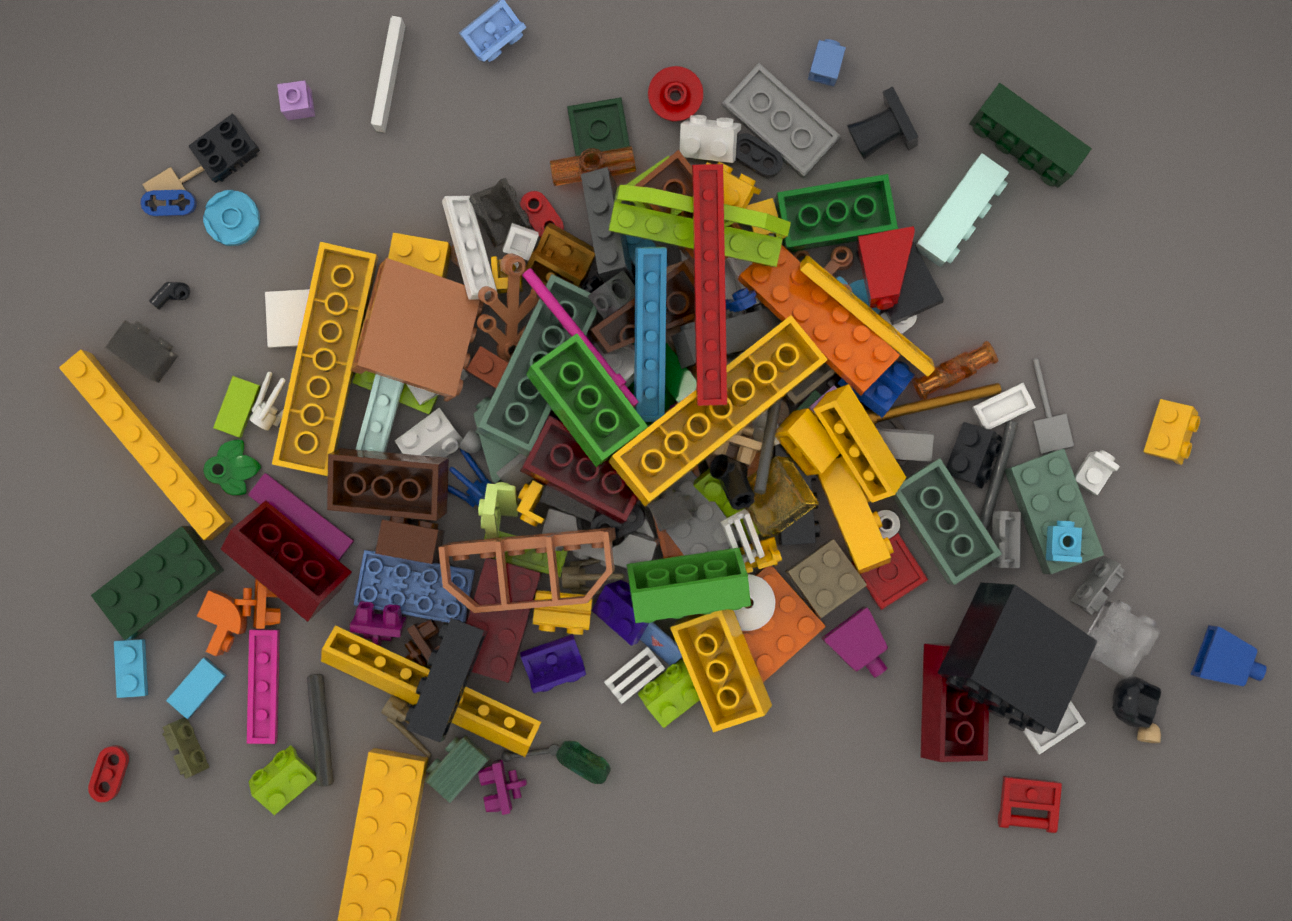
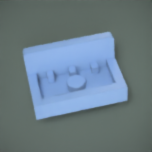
M499 0L460 31L459 34L478 60L483 62L488 60V62H491L502 53L500 49L508 42L512 45L523 36L522 31L526 26L523 22L519 21L505 0Z

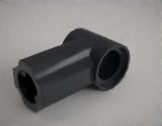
M724 454L717 455L711 462L710 475L719 480L733 509L749 508L755 502V494L747 479V466Z

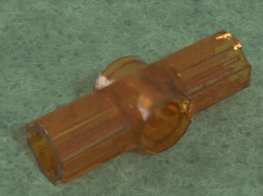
M632 146L602 152L595 148H589L584 150L580 156L550 161L554 186L582 181L581 174L608 167L612 176L636 172ZM590 165H598L594 168H589Z

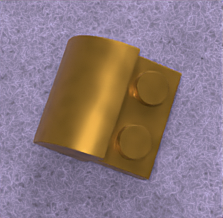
M549 223L537 248L531 254L525 271L531 268L545 286L551 274L581 288L595 259L594 247L556 225Z

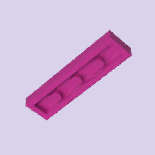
M249 630L247 744H276L278 740L280 630Z

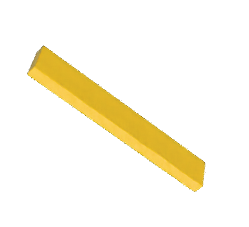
M806 255L800 262V270L927 377L935 370L933 360L810 256Z

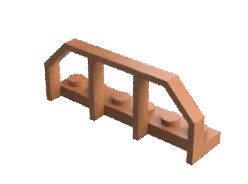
M615 527L446 543L438 547L443 588L473 613L586 604L615 570L612 541L616 539ZM591 543L592 548L604 547L606 571L585 596L560 598L555 547L563 546L564 551L581 549L580 544ZM525 549H535L536 553H547L552 599L510 602L504 551H508V556L525 554ZM469 554H480V558L496 557L501 603L479 605L457 587L451 580L449 556H452L453 561L470 559Z

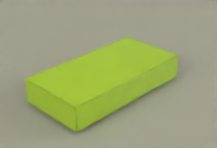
M232 376L213 428L242 438L261 386Z

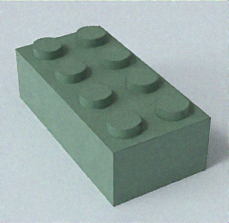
M1065 449L1055 450L1005 469V474L1043 574H1054L1081 564L1080 562L1046 560L1048 526H1057V521L1075 522L1074 527L1082 528V563L1104 555ZM1065 536L1063 538V544L1064 546L1068 547L1070 543V537Z
M940 458L933 460L908 476L896 494L892 496L948 584H957L1002 555Z

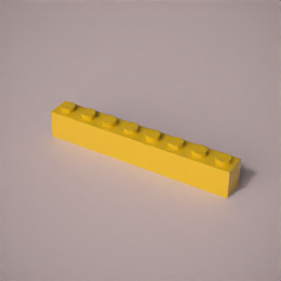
M80 349L59 367L203 540H213L233 523V520L92 353Z
M336 625L325 642L321 653V662L413 705L417 704L420 697L419 694H416V690L421 678L428 677L430 669ZM465 687L452 720L453 724L523 757H526L541 724L540 721L468 687Z

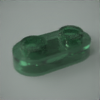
M564 741L556 753L557 760L563 766L591 783L602 784L610 774L611 768L603 757L594 754L576 741Z

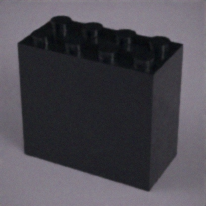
M980 582L938 670V674L947 679L946 684L948 686L967 692V698L989 706L988 711L990 713L1009 719L1008 724L1020 731H1024L1027 728L1041 735L1043 731L1056 734L1097 644V640L1015 584Z

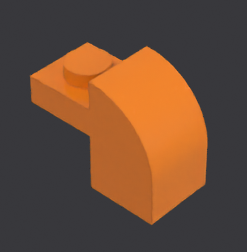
M208 590L197 614V617L217 625L206 650L207 653L214 656L223 655L224 651L228 652L235 639L232 633L243 634L247 628V616H242L243 606L235 605V598L218 590Z

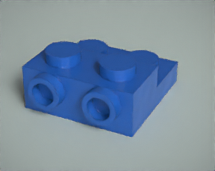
M895 361L861 396L853 388L852 390L859 401L883 418L915 374L910 371L909 366L905 362ZM842 378L838 382L841 387L848 384Z

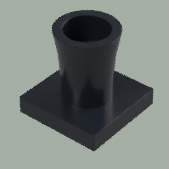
M893 86L883 91V99L887 109L864 120L847 125L863 160L900 136L908 151L918 146V135Z

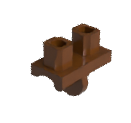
M432 619L421 624L416 623L407 629L419 649L415 647L412 641H409L405 644V647L410 654L405 658L410 661L414 659L415 663L424 666L426 662L420 654H423L428 662L433 649L438 650L440 647L439 645L433 648L428 640L440 632Z

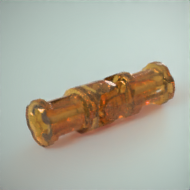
M985 341L977 349L969 353L965 351L935 366V370L928 377L924 375L920 378H913L912 383L919 397L925 400L928 398V395L941 388L945 390L977 374L978 369L990 363H997L998 358L992 345Z

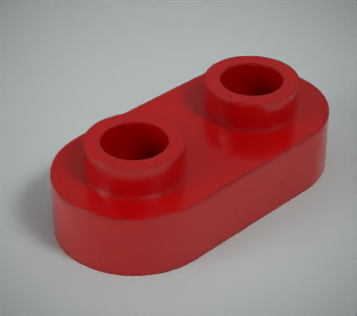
M530 191L522 197L520 202L521 211L534 231L538 232L540 239L544 233L545 225L548 223H553L564 230L561 218L542 193ZM533 200L539 202V206L536 209L529 207V203Z
M118 745L109 746L98 755L88 785L90 796L97 802H107L115 798L119 793L129 763V755L123 747ZM113 754L118 756V764H114L111 761ZM103 782H107L110 785L109 791H105L102 788Z

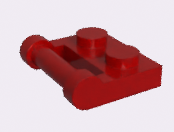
M1003 776L998 826L1001 828H1009V826L1046 829V832L1056 833L1059 822L1062 783ZM1011 807L1047 810L1048 815L1046 818L1011 814Z

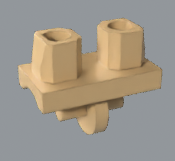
M746 426L713 452L712 455H726L728 445L730 444L739 447L736 460L750 466L756 453L760 452L762 442L741 436V433L749 436L753 435L754 428Z

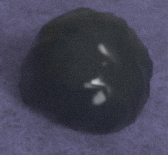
M1135 676L1123 679L1114 689L1112 709L1117 718L1125 724L1144 729L1150 728L1161 697V689Z

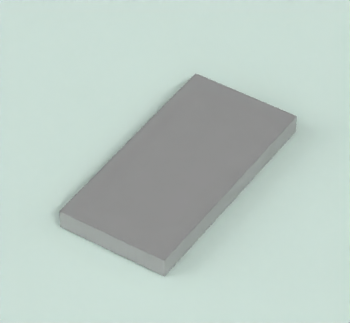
M760 63L753 68L722 102V106L758 139L776 149L782 155L783 161L802 178L811 171L841 137Z

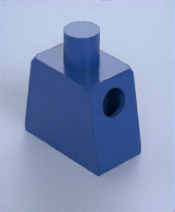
M1208 625L1191 675L1203 679L1245 686L1248 677L1261 681L1266 674L1267 667L1254 661L1257 655L1255 647L1221 627Z

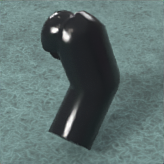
M166 282L151 297L149 302L160 310L168 300L183 301L188 299L190 288L183 282Z

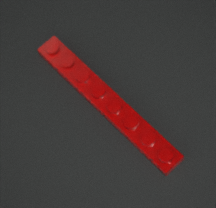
M723 164L692 165L696 402L698 406L727 405Z

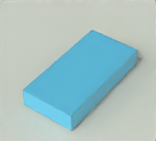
M204 657L166 701L186 719H189L227 675L208 658Z

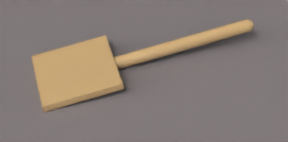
M200 166L179 179L172 167L142 185L147 192L152 190H186L182 184L203 172L204 169ZM181 195V200L171 201L172 205L184 200V195ZM153 196V202L156 207L166 206V201L157 200L156 196Z

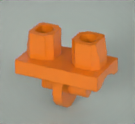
M255 579L254 599H252V588H243V599H235L234 604L243 605L242 616H251V606H254L253 627L265 629V625L280 624L281 611L280 608H266V597L277 596L257 579Z

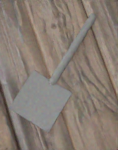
M1034 358V368L1046 413L1045 419L1033 421L1040 453L1072 447L1074 443L1067 414L1052 417L1039 360Z

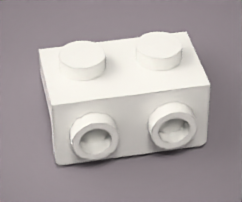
M691 115L690 118L681 123L680 152L687 158L733 163L736 160L737 133L741 130V124L733 123L731 118H717V121L707 120V117L704 115Z
M438 408L397 438L395 443L403 454L445 458L459 448L463 438L455 430L444 412Z

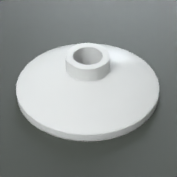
M748 574L750 598L753 600V605L751 608L742 607L739 610H734L743 631H752L764 626L771 619L776 603L775 595L770 585L762 578Z

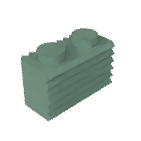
M466 735L461 740L455 737L445 748L449 754L442 761L437 758L426 770L430 774L425 779L426 783L433 787L449 803L453 801L490 758Z

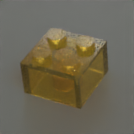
M776 456L770 463L765 494L754 492L755 502L745 509L749 512L762 537L776 536L819 505V502L790 457ZM757 471L747 478L753 492Z

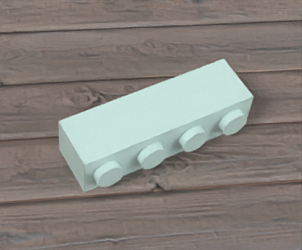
M981 153L916 243L919 253L939 267L946 261L951 264L960 252L957 245L962 239L967 241L975 231L976 227L972 225L977 217L983 219L992 205L988 203L994 194L999 196L1008 184L1004 179L1009 172Z

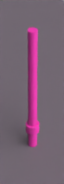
M531 268L525 271L522 276L571 337L575 334L581 337L631 405L635 407L639 401L625 385L627 382L621 374L614 372Z

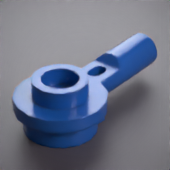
M743 288L733 293V299L726 300V310L739 312L756 304L755 290L749 291L748 288Z

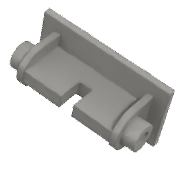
M993 512L992 539L1002 555L992 560V567L1021 568V512Z
M1103 556L1094 566L1093 571L1084 583L1078 587L1076 594L1070 601L1083 607L1082 609L1089 615L1098 612L1108 598L1102 590L1105 587L1108 591L1112 592L1121 579L1124 578L1122 574L1125 570L1121 567L1120 563Z

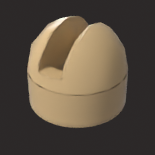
M1154 723L1151 724L1150 728H1139L1137 740L1147 743H1160V728Z

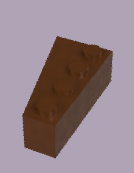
M685 263L677 266L666 276V330L695 319L694 276ZM635 297L588 331L604 354L635 342Z

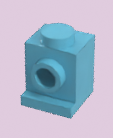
M1057 521V526H1048L1046 560L1082 563V528L1074 527L1075 522ZM1065 536L1070 537V543L1068 547L1064 546L1063 544V538Z

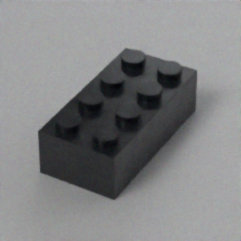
M451 618L449 623H443L438 635L442 642L439 649H433L429 657L427 666L431 667L428 677H422L419 682L416 694H419L420 697L417 704L411 705L407 712L405 722L409 724L406 730L439 743L445 740L488 631Z

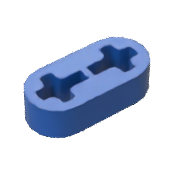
M152 190L142 196L140 204L143 211L151 216H185L194 212L197 201L195 196L186 190ZM181 195H184L185 199L190 200V205H186L183 211L181 206L172 205L171 202L181 200ZM153 196H156L157 200L166 201V206H157V211H154L153 207L148 206V201H152Z

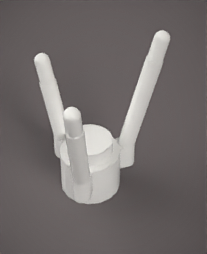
M267 372L257 401L251 409L253 414L249 418L255 425L269 431L272 425L278 427L283 415V410L278 415L276 414L278 409L273 406V403L285 383L284 378L279 380L268 401H263L270 384L272 372Z

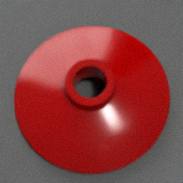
M671 66L660 70L652 78L648 88V100L653 111L661 118L673 122L683 121L699 110L703 101V87L697 75L685 67ZM672 93H679L681 98L677 101L670 98Z

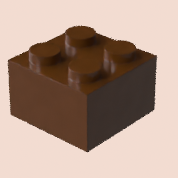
M390 516V520L381 521L375 554L429 564L439 563L438 547L443 544L445 530L438 529V523L419 520L418 525L410 524L411 518Z

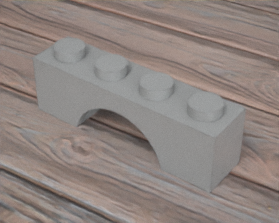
M554 505L548 510L542 534L584 530L580 513ZM637 531L631 532L622 542L612 544L614 568L616 565L627 568L626 564L654 560L660 539ZM590 543L580 544L581 549L570 550L573 551L572 555L585 560H588L589 557L599 559V564L606 566L604 547L592 548ZM563 546L555 547L556 551H562Z

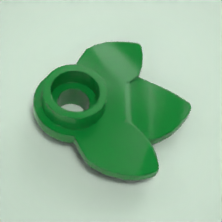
M231 440L220 446L217 456L211 457L206 461L203 472L209 482L220 484L225 493L238 496L246 494L244 480L255 476L261 469V465L254 458L243 455V440ZM215 465H221L224 471L222 474L216 475L213 473L212 468Z

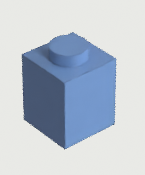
M819 40L807 80L834 87L846 47L840 46V43L835 40Z

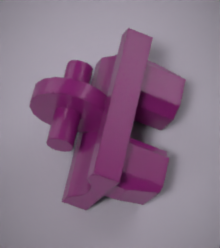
M361 601L350 623V632L362 633L363 638L372 639V643L381 646L382 640L392 641V637H401L403 627L406 626V617H402L400 605H385L383 614H374V604Z
M495 760L492 765L478 771L481 786L496 783L497 793L484 796L486 812L501 811L502 815L510 814L512 804L509 790H512L513 799L521 798L520 787L526 786L527 780L526 778L518 779L516 769L508 771L510 781L507 782L503 760Z

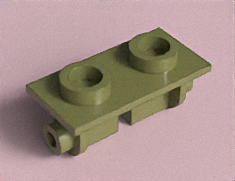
M184 717L162 727L164 730L162 735L165 737L170 751L178 748L180 754L173 756L180 775L184 774L186 779L210 768L188 719Z

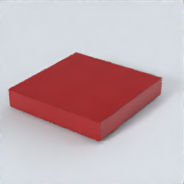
M899 533L889 538L894 553L890 554L891 562L860 574L867 584L865 586L880 610L928 580Z

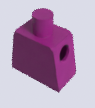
M863 606L821 637L856 672L866 666L872 676L876 678L888 669L879 657L880 654L888 649V646L867 607Z

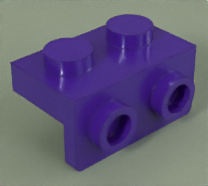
M622 580L605 585L591 610L631 646L639 642L649 624L644 622L635 623L629 583Z
M573 634L520 652L533 693L549 691L554 686L566 682H575L586 675L584 662Z

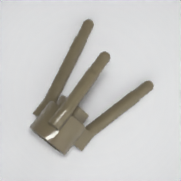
M590 558L582 561H570V566H563V589L571 588V593H588L591 588L581 585H586V580H599L603 574H586V569L581 567L599 563L600 560ZM612 573L607 580L623 579L624 574ZM599 589L595 595L600 596L602 590Z
M392 695L381 713L387 716V721L405 735L426 757H431V753L410 731L406 730L407 728L402 724L410 708L408 705L413 704Z

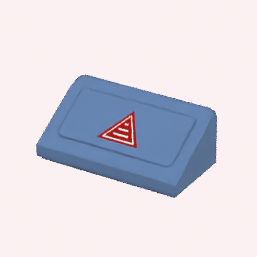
M654 622L649 623L640 640L668 665L675 664L682 657L677 643Z

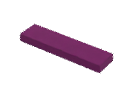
M267 473L263 474L248 494L260 505L265 500L338 561L341 560L355 541Z

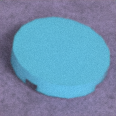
M224 190L215 194L206 204L203 223L206 231L217 242L226 246H238L248 242L256 234L260 225V213L256 203L247 194L234 190Z

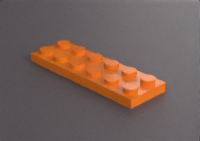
M782 244L777 267L752 263L737 279L749 291L755 290V297L782 322L792 315L828 359L825 363L860 396L900 356L886 341L800 270V261Z

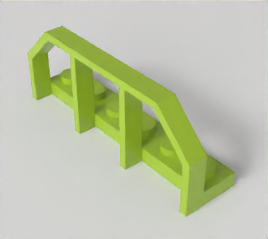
M619 185L615 195L608 231L694 250L693 219L677 216L682 211L693 213V197L648 187ZM631 201L671 208V212L668 214L621 202ZM724 204L725 257L777 267L782 240L788 237L791 222L767 213ZM734 222L754 226L776 233V237L727 226Z

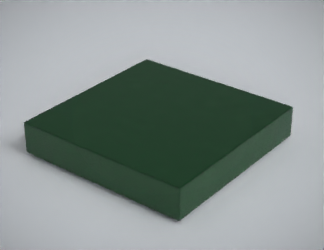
M622 97L567 106L576 162L631 153Z

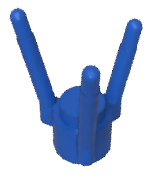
M460 449L482 483L478 480L472 483L454 467H450L449 471L469 489L466 491L468 494L466 495L448 485V492L466 501L472 507L475 505L479 507L480 499H485L487 483H492L485 477L471 455Z

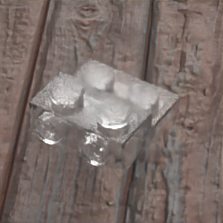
M1117 600L1116 603L1106 601L1087 633L1097 640L1091 657L1123 677L1129 678L1132 676L1143 655H1148L1161 631L1155 628L1157 622L1145 615H1141L1138 618L1130 612L1133 608L1120 600Z

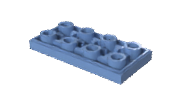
M364 550L354 605L358 606L361 601L372 602L374 609L382 611L385 605H400L401 614L448 623L451 618L466 622L468 608L443 588L441 566L439 563L429 564L375 554V551ZM450 566L452 582L470 597L475 570Z

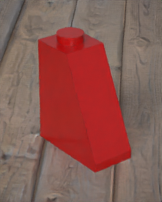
M914 226L858 236L857 249L870 308L885 310L893 307L894 304H898L913 245Z

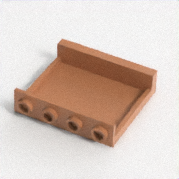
M386 258L379 265L350 371L359 374L368 371L444 396L443 401H450L458 396L462 390L463 380L460 377L462 370H465L469 363L470 353H467L469 343H472L476 336L477 327H474L476 317H479L482 312L483 302L479 299L468 300L465 285Z

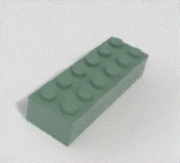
M551 274L546 287L586 336L598 311L588 298V295L591 293ZM539 298L475 431L526 457L531 452L552 409L526 374L531 365L571 338V335L541 298Z

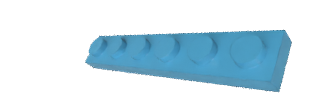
M636 247L634 396L639 403L634 409L644 422H655L665 414L666 247Z

